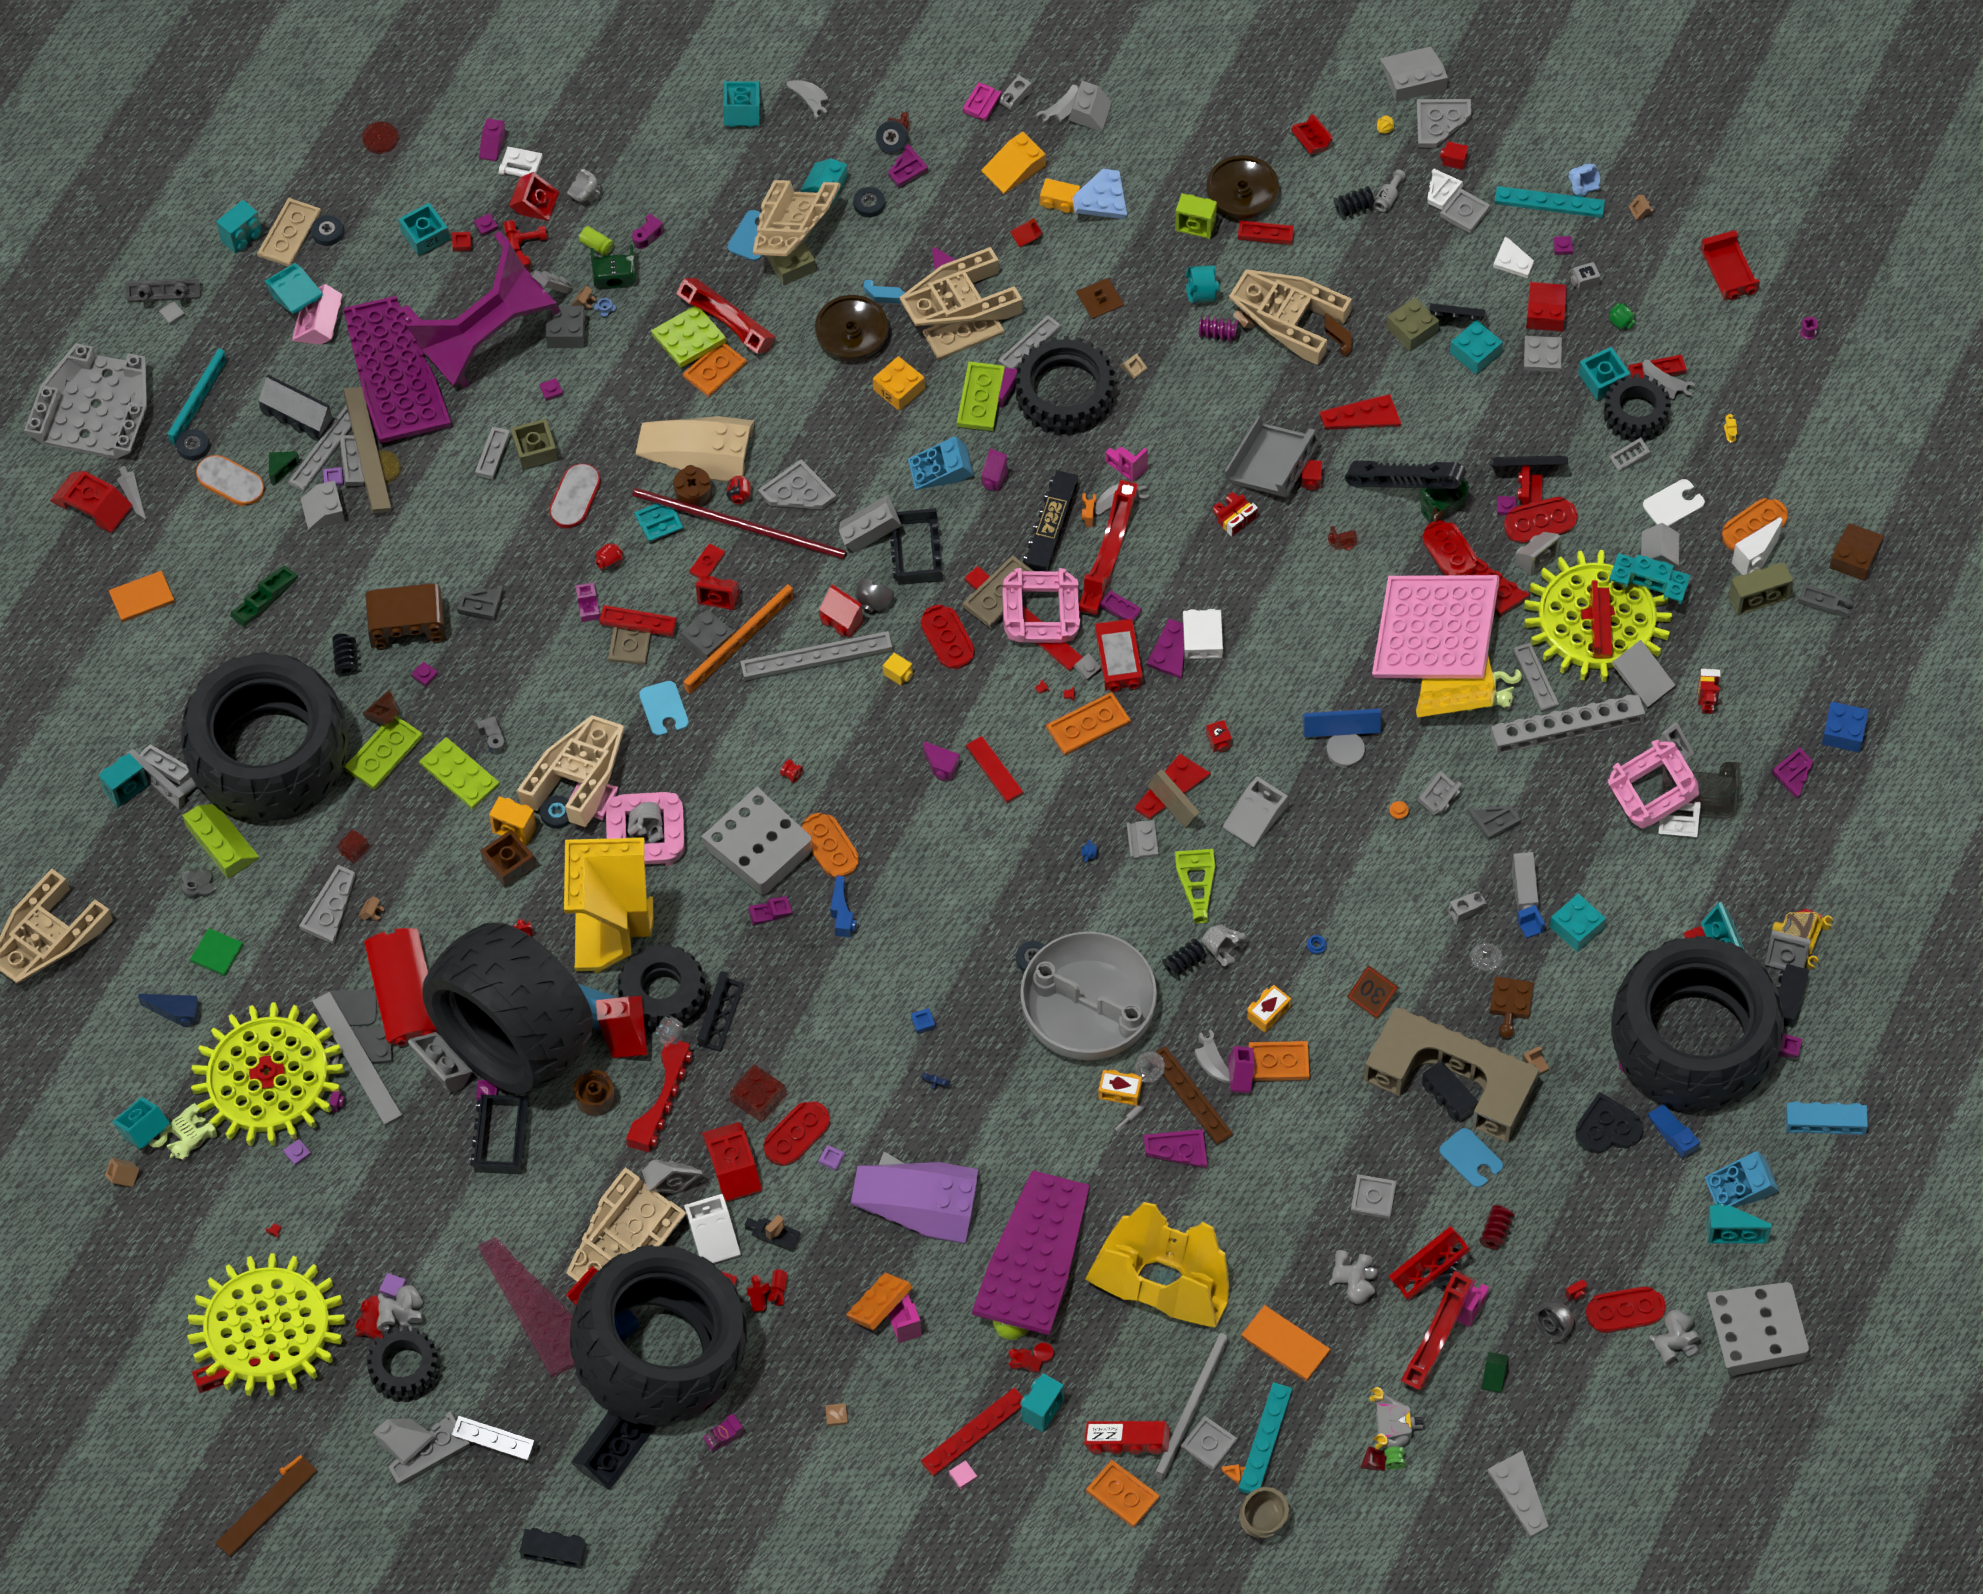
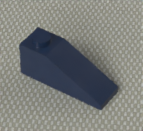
M138 994L141 1006L184 1027L197 1025L199 1010L197 996Z

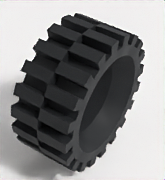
M1634 374V378L1631 379L1629 375L1624 376V381L1620 378L1616 380L1615 385L1612 384L1609 391H1607L1603 414L1604 422H1607V428L1609 430L1613 428L1612 434L1615 436L1620 434V439L1625 441L1626 437L1630 438L1631 443L1635 439L1642 438L1645 442L1647 437L1651 441L1654 439L1655 434L1659 436L1662 433V429L1665 430L1671 404L1668 391L1664 392L1665 386L1663 384L1658 386V380L1655 378L1649 381V376L1644 375V378H1639V374ZM1629 397H1641L1650 401L1655 409L1647 416L1634 417L1624 412L1620 403Z
M403 1326V1330L398 1331L397 1327H393L392 1333L388 1334L387 1330L382 1332L383 1338L380 1339L377 1336L374 1339L375 1346L370 1345L368 1349L370 1355L367 1354L366 1360L369 1376L373 1386L375 1385L376 1391L379 1394L382 1392L384 1398L389 1399L392 1396L394 1402H399V1398H403L405 1403L410 1402L409 1397L414 1396L416 1401L420 1399L419 1394L421 1392L427 1395L429 1393L428 1386L434 1388L436 1385L435 1378H439L440 1362L437 1350L432 1339H428V1335L425 1332H422L420 1335L418 1328L413 1327V1330L409 1331L408 1326ZM400 1348H411L422 1356V1362L417 1371L406 1377L392 1376L384 1369V1363L388 1355Z

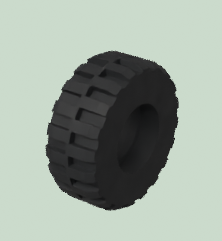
M654 944L649 948L644 947L637 954H632L628 958L629 962H625L621 967V973L618 975L617 980L619 998L642 997L645 1030L651 1032L658 1030L659 1033H663L657 1028L660 1023H662V1026L668 1027L669 1030H678L680 1026H686L691 1023L690 1019L692 1017L696 1018L700 1013L699 1008L704 1006L706 984L702 967L699 961H695V957L690 952L685 953V950L679 946L675 948L671 944H664V946ZM659 977H668L680 984L675 994L664 999L652 998L643 990L650 981Z

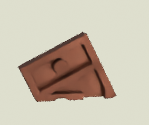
M388 690L363 712L366 719L384 725L394 720V717L399 712L391 691Z

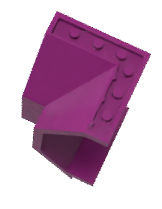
M500 231L494 234L502 249V254L493 288L463 314L452 320H422L408 304L402 308L405 314L403 318L408 323L406 326L418 345L452 385L460 384L463 388L469 385L464 376V371L475 350L512 319L545 309H550L554 315L561 311L557 303L526 270L512 245Z

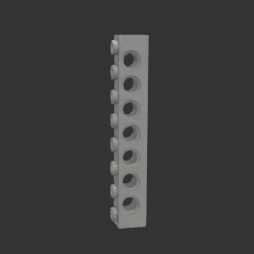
M1639 694L1626 695L1615 700L1608 699L1597 704L1590 703L1583 707H1571L1565 711H1553L1547 715H1535L1528 719H1517L1506 724L1498 723L1491 727L1490 736L1498 755L1643 723L1645 712Z

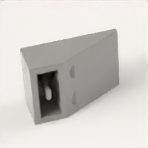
M1256 776L1223 825V829L1254 848L1288 807V796Z

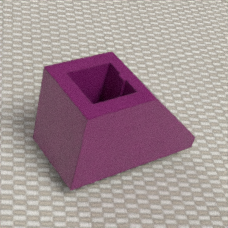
M1233 1046L1228 1057L1231 1092L1250 1094L1254 1070L1253 1048Z

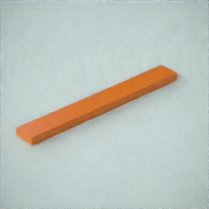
M787 584L684 680L685 691L691 694L793 599V588Z

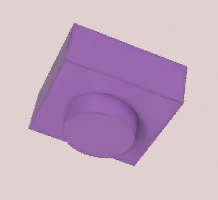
M300 1139L283 1150L295 1167L311 1156V1152Z

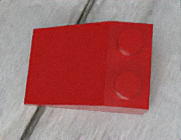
M1530 282L1526 329L1563 332L1566 285Z
M632 996L596 1000L597 1019L612 1058L647 1055L642 997Z

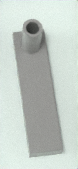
M131 749L127 752L143 767L149 784L178 809L185 805V796L197 787L191 777L182 785L176 787L135 750Z

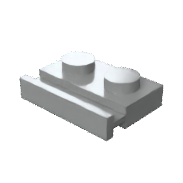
M1140 821L1132 824L1128 822L1127 833L1130 859L1158 857L1155 821Z

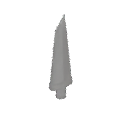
M122 466L119 468L121 476L117 481L128 500L133 504L136 514L146 519L134 471L128 472L126 466Z

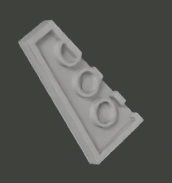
M337 865L299 925L300 930L334 945L355 879V872Z
M448 1412L440 1423H436L431 1428L430 1433L435 1438L406 1464L396 1459L388 1467L398 1486L470 1447L468 1441L452 1436L456 1420L451 1412Z
M1523 1450L1487 1470L1488 1474L1529 1537L1532 1538L1547 1530L1548 1523Z

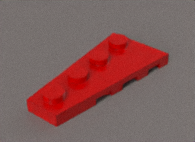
M1390 394L1320 411L1319 413L1325 430L1349 429L1353 427H1359V429L1367 427L1385 428L1386 426L1401 427V421Z
M1476 556L1477 566L1471 575H1498L1499 577L1494 610L1499 617L1530 598V593L1522 591L1517 587V584L1502 577L1500 572L1492 570L1488 567L1487 563Z
M1179 754L1164 771L1183 794L1194 789L1200 782L1211 776L1210 772L1182 754ZM1149 789L1135 806V811L1151 820L1167 807Z

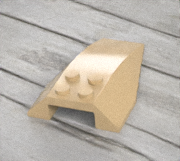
M774 180L761 205L762 212L759 216L760 223L757 226L758 234L755 237L753 254L788 256L827 212L841 186L840 183L823 182L818 193L794 192L791 181Z
M714 416L645 422L641 426L636 455L680 470L684 469L687 465H694L706 471L710 480L728 482L734 476L744 475V459L749 437L752 436L754 420Z
M625 1167L601 1197L598 1208L590 1220L589 1228L584 1233L582 1243L579 1249H577L566 1274L578 1282L592 1266L600 1270L609 1260L620 1253L626 1254L640 1246H661L687 1213L659 1193L648 1191L647 1185Z

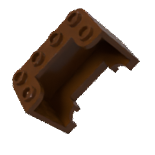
M430 583L370 590L365 594L368 635L371 648L383 649L389 644V637L411 634L419 635L426 633L427 639L434 643L446 640L444 605L441 588L438 584Z

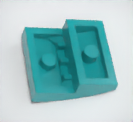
M654 504L634 512L648 542L683 529L681 521L673 508Z

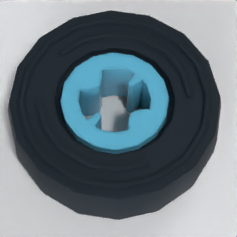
M555 795L543 802L540 816L546 826L560 829L571 823L565 810L569 799L564 796ZM560 809L561 814L556 813L554 815V810L558 811Z

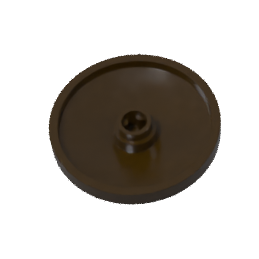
M1248 155L1232 156L1217 163L1210 171L1206 186L1208 199L1217 202L1216 210L1228 217L1237 219L1254 218L1267 212L1276 202L1279 193V180L1274 169L1265 161Z
M844 295L829 301L819 311L815 321V334L821 348L832 357L845 361L862 360L874 355L884 345L888 336V319L884 310L875 301L860 295Z

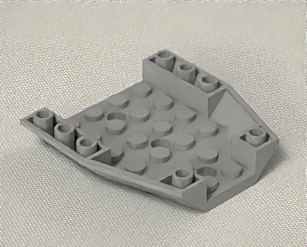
M75 343L41 384L24 432L47 446L113 459L129 454L147 408L146 358L129 353L126 360L95 355L93 346ZM105 372L113 373L108 378L103 377ZM95 402L101 403L97 408L92 407V404ZM84 432L90 433V436L87 438L80 437Z

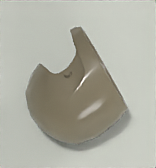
M1261 1487L1253 1490L1245 1497L1240 1508L1239 1518L1242 1528L1247 1534L1255 1538L1273 1536L1283 1528L1287 1521L1289 1512L1287 1499L1280 1491L1274 1488Z

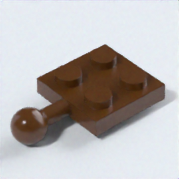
M1495 976L1489 1013L1505 1016L1504 1024L1499 1027V1035L1502 1038L1509 1039L1514 1035V1028L1511 1025L1512 1017L1528 1019L1534 982Z

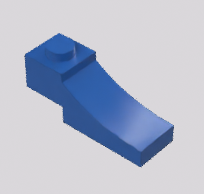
M837 876L830 908L831 918H836L835 936L851 938L852 931H856L857 920H854L853 912H849L844 898L845 877Z
M1665 1104L1648 1113L1647 1117L1666 1142L1675 1148L1682 1159L1699 1149L1700 1141L1689 1127L1686 1128L1676 1119Z

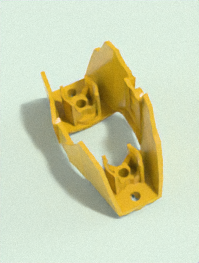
M1143 1202L1130 1216H1122L1106 1239L1085 1280L1123 1300L1140 1301L1156 1307L1170 1317L1216 1327L1228 1304L1229 1281L1226 1255L1219 1248L1214 1227L1202 1221L1199 1225L1190 1227L1186 1233L1168 1227L1167 1219L1158 1210L1157 1205ZM1154 1262L1177 1269L1182 1274L1179 1279L1166 1286L1138 1275L1146 1264Z

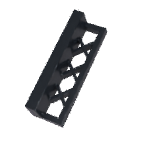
M721 971L697 1037L699 1047L719 1052L722 1050L744 987V982L729 979L728 972ZM728 984L737 986V992L729 996L726 991ZM729 1000L732 1007L723 1012L720 1006ZM723 1017L726 1024L717 1029L714 1023ZM716 1034L720 1038L718 1045L708 1043L709 1038Z

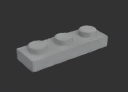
M536 270L532 275L544 287L569 294L573 289L568 285L569 281L562 276L558 277L553 273L549 274L546 271L539 272Z
M497 427L491 428L475 471L476 476L494 480L510 437V430Z
M340 435L345 486H363L364 477L354 435Z
M151 744L139 754L163 776L179 785H182L190 777L189 770L184 763Z

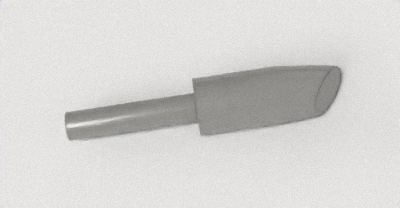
M1137 1105L1126 1115V1119L1115 1130L1118 1131L1129 1120L1132 1121L1140 1114L1144 1107Z

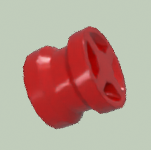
M788 759L782 766L780 775L788 777L791 782L795 783L802 775L804 768L801 765L794 764L793 760Z

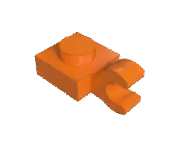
M1083 493L1082 503L1086 506V509H1082V520H1085V527H1093L1096 494H1093L1091 500H1087L1086 493Z

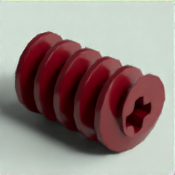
M1493 1205L1489 1212L1490 1216L1487 1218V1223L1484 1226L1485 1230H1483L1479 1241L1485 1248L1497 1250L1498 1247L1505 1246L1503 1240L1508 1238L1506 1234L1510 1232L1508 1226L1513 1224L1510 1219H1514L1515 1214L1503 1206Z

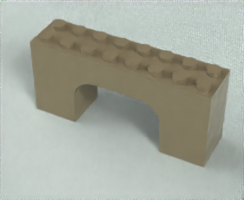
M1395 1007L1365 1064L1364 1081L1400 1096L1411 1073L1417 1067L1424 1064L1435 1065L1442 1061L1451 1072L1476 1082L1484 1091L1474 1110L1472 1128L1509 1143L1537 1087L1540 1069L1532 1063L1520 1061L1513 1055H1506L1495 1047H1488L1476 1039H1469L1460 1032H1453L1441 1024H1434L1423 1016H1416L1404 1008Z

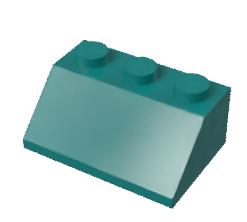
M1718 902L1701 922L1706 937H1712L1715 940L1726 943L1731 942L1744 950L1741 938L1737 933L1729 911L1722 902Z

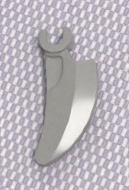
M794 80L787 82V88L795 92L807 103L817 121L820 120L819 113H823L826 117L828 116L826 108L822 107L824 103L828 102V97L823 90L807 81Z
M1072 85L1064 97L1046 111L1038 112L1037 119L1039 120L1044 117V126L1049 124L1052 119H1057L1061 123L1067 120L1078 91V86Z
M1649 360L1643 361L1644 375L1649 376V381H1652L1654 378L1658 380V386L1663 384L1665 386L1664 392L1668 391L1669 399H1674L1678 391L1682 392L1685 396H1691L1692 393L1688 392L1686 387L1690 386L1693 388L1695 386L1693 382H1684L1658 369Z
M1119 484L1110 487L1100 496L1095 506L1096 516H1100L1111 509L1114 493ZM1140 486L1137 489L1134 501H1147L1149 499V494H1141L1146 491V486Z
M1209 1030V1038H1205L1202 1032L1199 1033L1198 1039L1203 1044V1047L1195 1049L1194 1053L1200 1066L1213 1078L1230 1083L1229 1070L1217 1050L1213 1039V1031Z

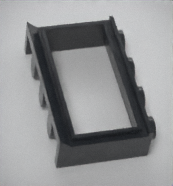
M936 508L896 512L901 525L930 523L933 569L904 572L899 527L893 530V536H890L891 547L895 549L894 552H891L892 563H896V567L892 568L893 579H897L898 585L927 581L943 582Z
M481 1093V1098L476 1103V1112H479V1116L474 1121V1129L477 1130V1134L473 1136L472 1147L475 1148V1152L471 1154L470 1165L474 1166L475 1173L522 1175L523 1144L526 1141L525 1125L528 1123L527 1107L530 1106L528 1094L524 1096L484 1095ZM487 1105L518 1106L512 1162L481 1160Z

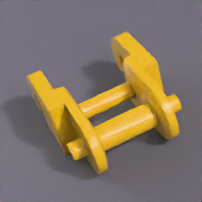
M1728 414L1725 418L1724 430L1727 441L1733 443L1736 441L1737 425L1735 419H1729L1733 418V415Z

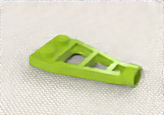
M1213 849L1175 851L1176 872L1192 910L1193 922L1196 924L1206 923L1209 920L1207 911L1215 872ZM1188 871H1205L1202 882H1191L1187 874ZM1204 889V898L1194 899L1191 890Z

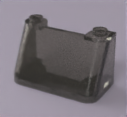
M1740 762L1723 763L1719 768V773L1692 771L1698 781L1699 795L1689 803L1700 802L1699 817L1733 818L1738 808ZM1662 764L1660 796L1677 787L1665 764ZM1676 810L1670 815L1693 816V811Z

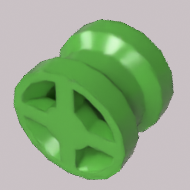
M1390 1447L1385 1449L1384 1453L1387 1457L1385 1462L1386 1468L1402 1469L1406 1466V1461L1403 1459L1405 1455L1404 1448Z

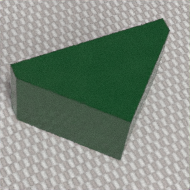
M296 451L269 452V478L273 486L300 463Z
M1488 1352L1482 1390L1501 1393L1508 1361L1507 1355Z

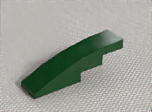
M285 565L260 581L258 588L245 597L244 603L231 611L230 617L242 626H246L264 612L298 578V575Z

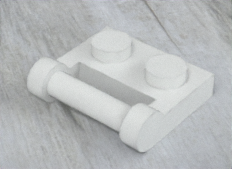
M507 147L502 164L499 167V174L519 177L531 172L537 174L543 157L542 153ZM508 165H509V166H514V167H519V168H524V169H529L530 171L520 170V169H515V168H510V167H508Z
M1700 802L1687 803L1677 809L1693 811V817L1669 814L1659 820V834L1697 837Z

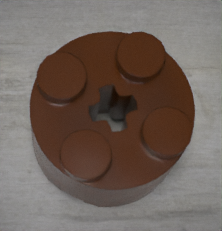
M687 465L675 475L673 486L676 500L699 507L705 506L710 501L712 493L711 481L706 471L694 465Z
M590 1070V1072L583 1073L576 1079L574 1093L577 1106L582 1112L592 1116H602L612 1108L615 1102L613 1082L608 1074L600 1070Z

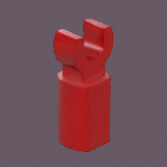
M781 1269L774 1270L772 1273L771 1293L768 1296L769 1302L776 1301L775 1306H781L784 1303L783 1293L785 1292L788 1273Z

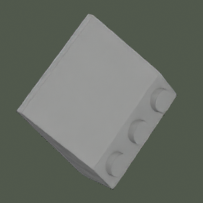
M1431 46L1380 58L1395 102L1447 90L1448 77L1446 71Z

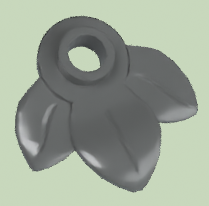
M188 868L183 872L181 890L186 897L194 898L198 894L209 895L216 890V887L210 883L212 871L202 869L195 872L192 868Z

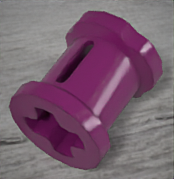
M1806 317L1802 320V328L1800 330L1802 338L1811 340L1816 337L1817 319Z

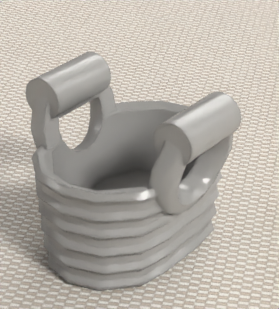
M644 802L629 812L628 833L635 836L646 835L650 843H656L661 840L664 835L660 806L654 802ZM657 827L658 832L652 835L653 829Z
M1223 924L1216 925L1205 933L1202 945L1215 956L1222 966H1227L1235 962L1234 957L1230 956L1229 952L1235 947L1237 942L1245 940L1246 936L1244 933L1226 928Z

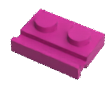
M978 82L963 107V113L978 119L982 118L986 122L1001 98L1002 91H996L995 88Z

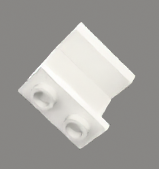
M1191 609L1183 611L1184 658H1222L1221 610L1208 609L1197 611Z

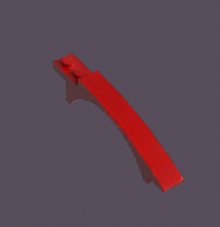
M1120 480L1118 488L1115 490L1100 551L1091 571L1085 574L1084 592L1079 603V611L1097 615L1126 532L1138 489V484Z

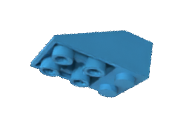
M956 436L908 459L915 490L957 483L973 476L967 446Z
M1758 1151L1704 1177L1715 1204H1724L1734 1208L1765 1199L1779 1192L1765 1156Z

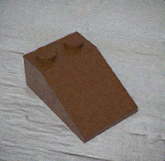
M1848 523L1832 555L1829 568L1865 581L1884 535Z

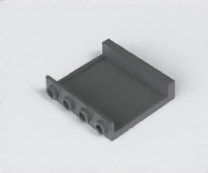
M1258 416L1255 422L1251 424L1247 435L1243 437L1239 448L1234 452L1230 463L1225 467L1224 472L1228 482L1287 497L1320 442L1315 429L1309 428L1307 433L1304 434L1264 424L1261 416Z

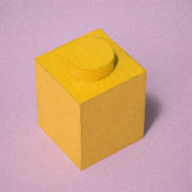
M893 653L883 664V675L902 686L905 681L908 682L913 676L912 663Z

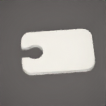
M1682 479L1644 500L1643 508L1657 525L1664 523L1670 526L1701 509L1705 501L1700 494L1696 495L1692 500H1685L1682 497V493L1692 490L1694 486L1690 481Z

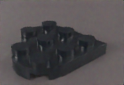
M1599 1092L1579 1120L1575 1131V1140L1584 1150L1596 1154L1602 1153L1611 1145L1628 1149L1640 1140L1643 1131L1642 1123L1640 1122V1117L1632 1110Z

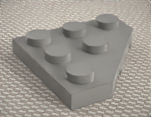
M1417 99L1418 148H1436L1471 118V99Z
M802 459L758 489V494L769 506L823 509L836 500L834 492Z

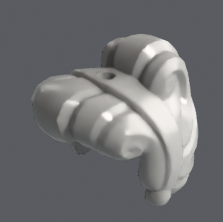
M581 169L567 194L577 201L588 200L593 202L595 199H598L601 188L597 185V178L592 173Z

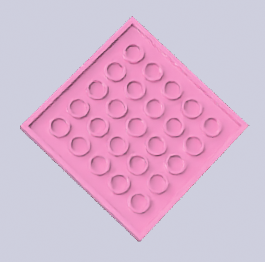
M1498 575L1388 576L1372 672L1373 677L1484 678L1499 585Z

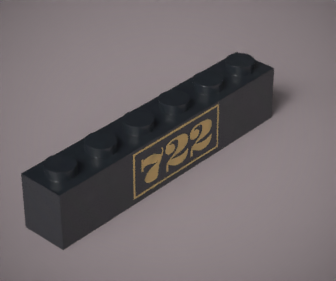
M1056 470L1055 476H1051L1049 487L1051 488L1049 492L1046 491L1044 497L1045 506L1040 508L1039 523H1035L1033 533H1035L1034 538L1029 540L1028 548L1030 550L1028 553H1025L1023 563L1033 571L1049 572L1078 486V475Z

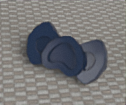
M925 1072L921 1076L923 1081L932 1083V1089H935L936 1085L944 1088L950 1086V1081L947 1079L929 1075Z

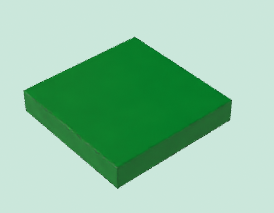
M208 928L191 956L190 962L225 977L243 947V942Z

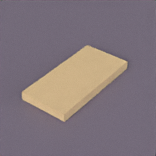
M288 198L257 252L258 257L285 266L292 265L311 231L313 222L321 214V209Z
M999 320L935 325L923 330V334L937 359L941 360L1005 334V331Z

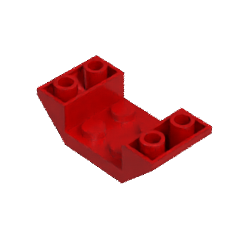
M86 471L72 472L50 500L64 509L71 505L94 517L96 526L110 533H113L133 507V504L113 485Z
M740 1122L702 1132L706 1149L709 1151L718 1179V1186L725 1202L762 1192L756 1165Z

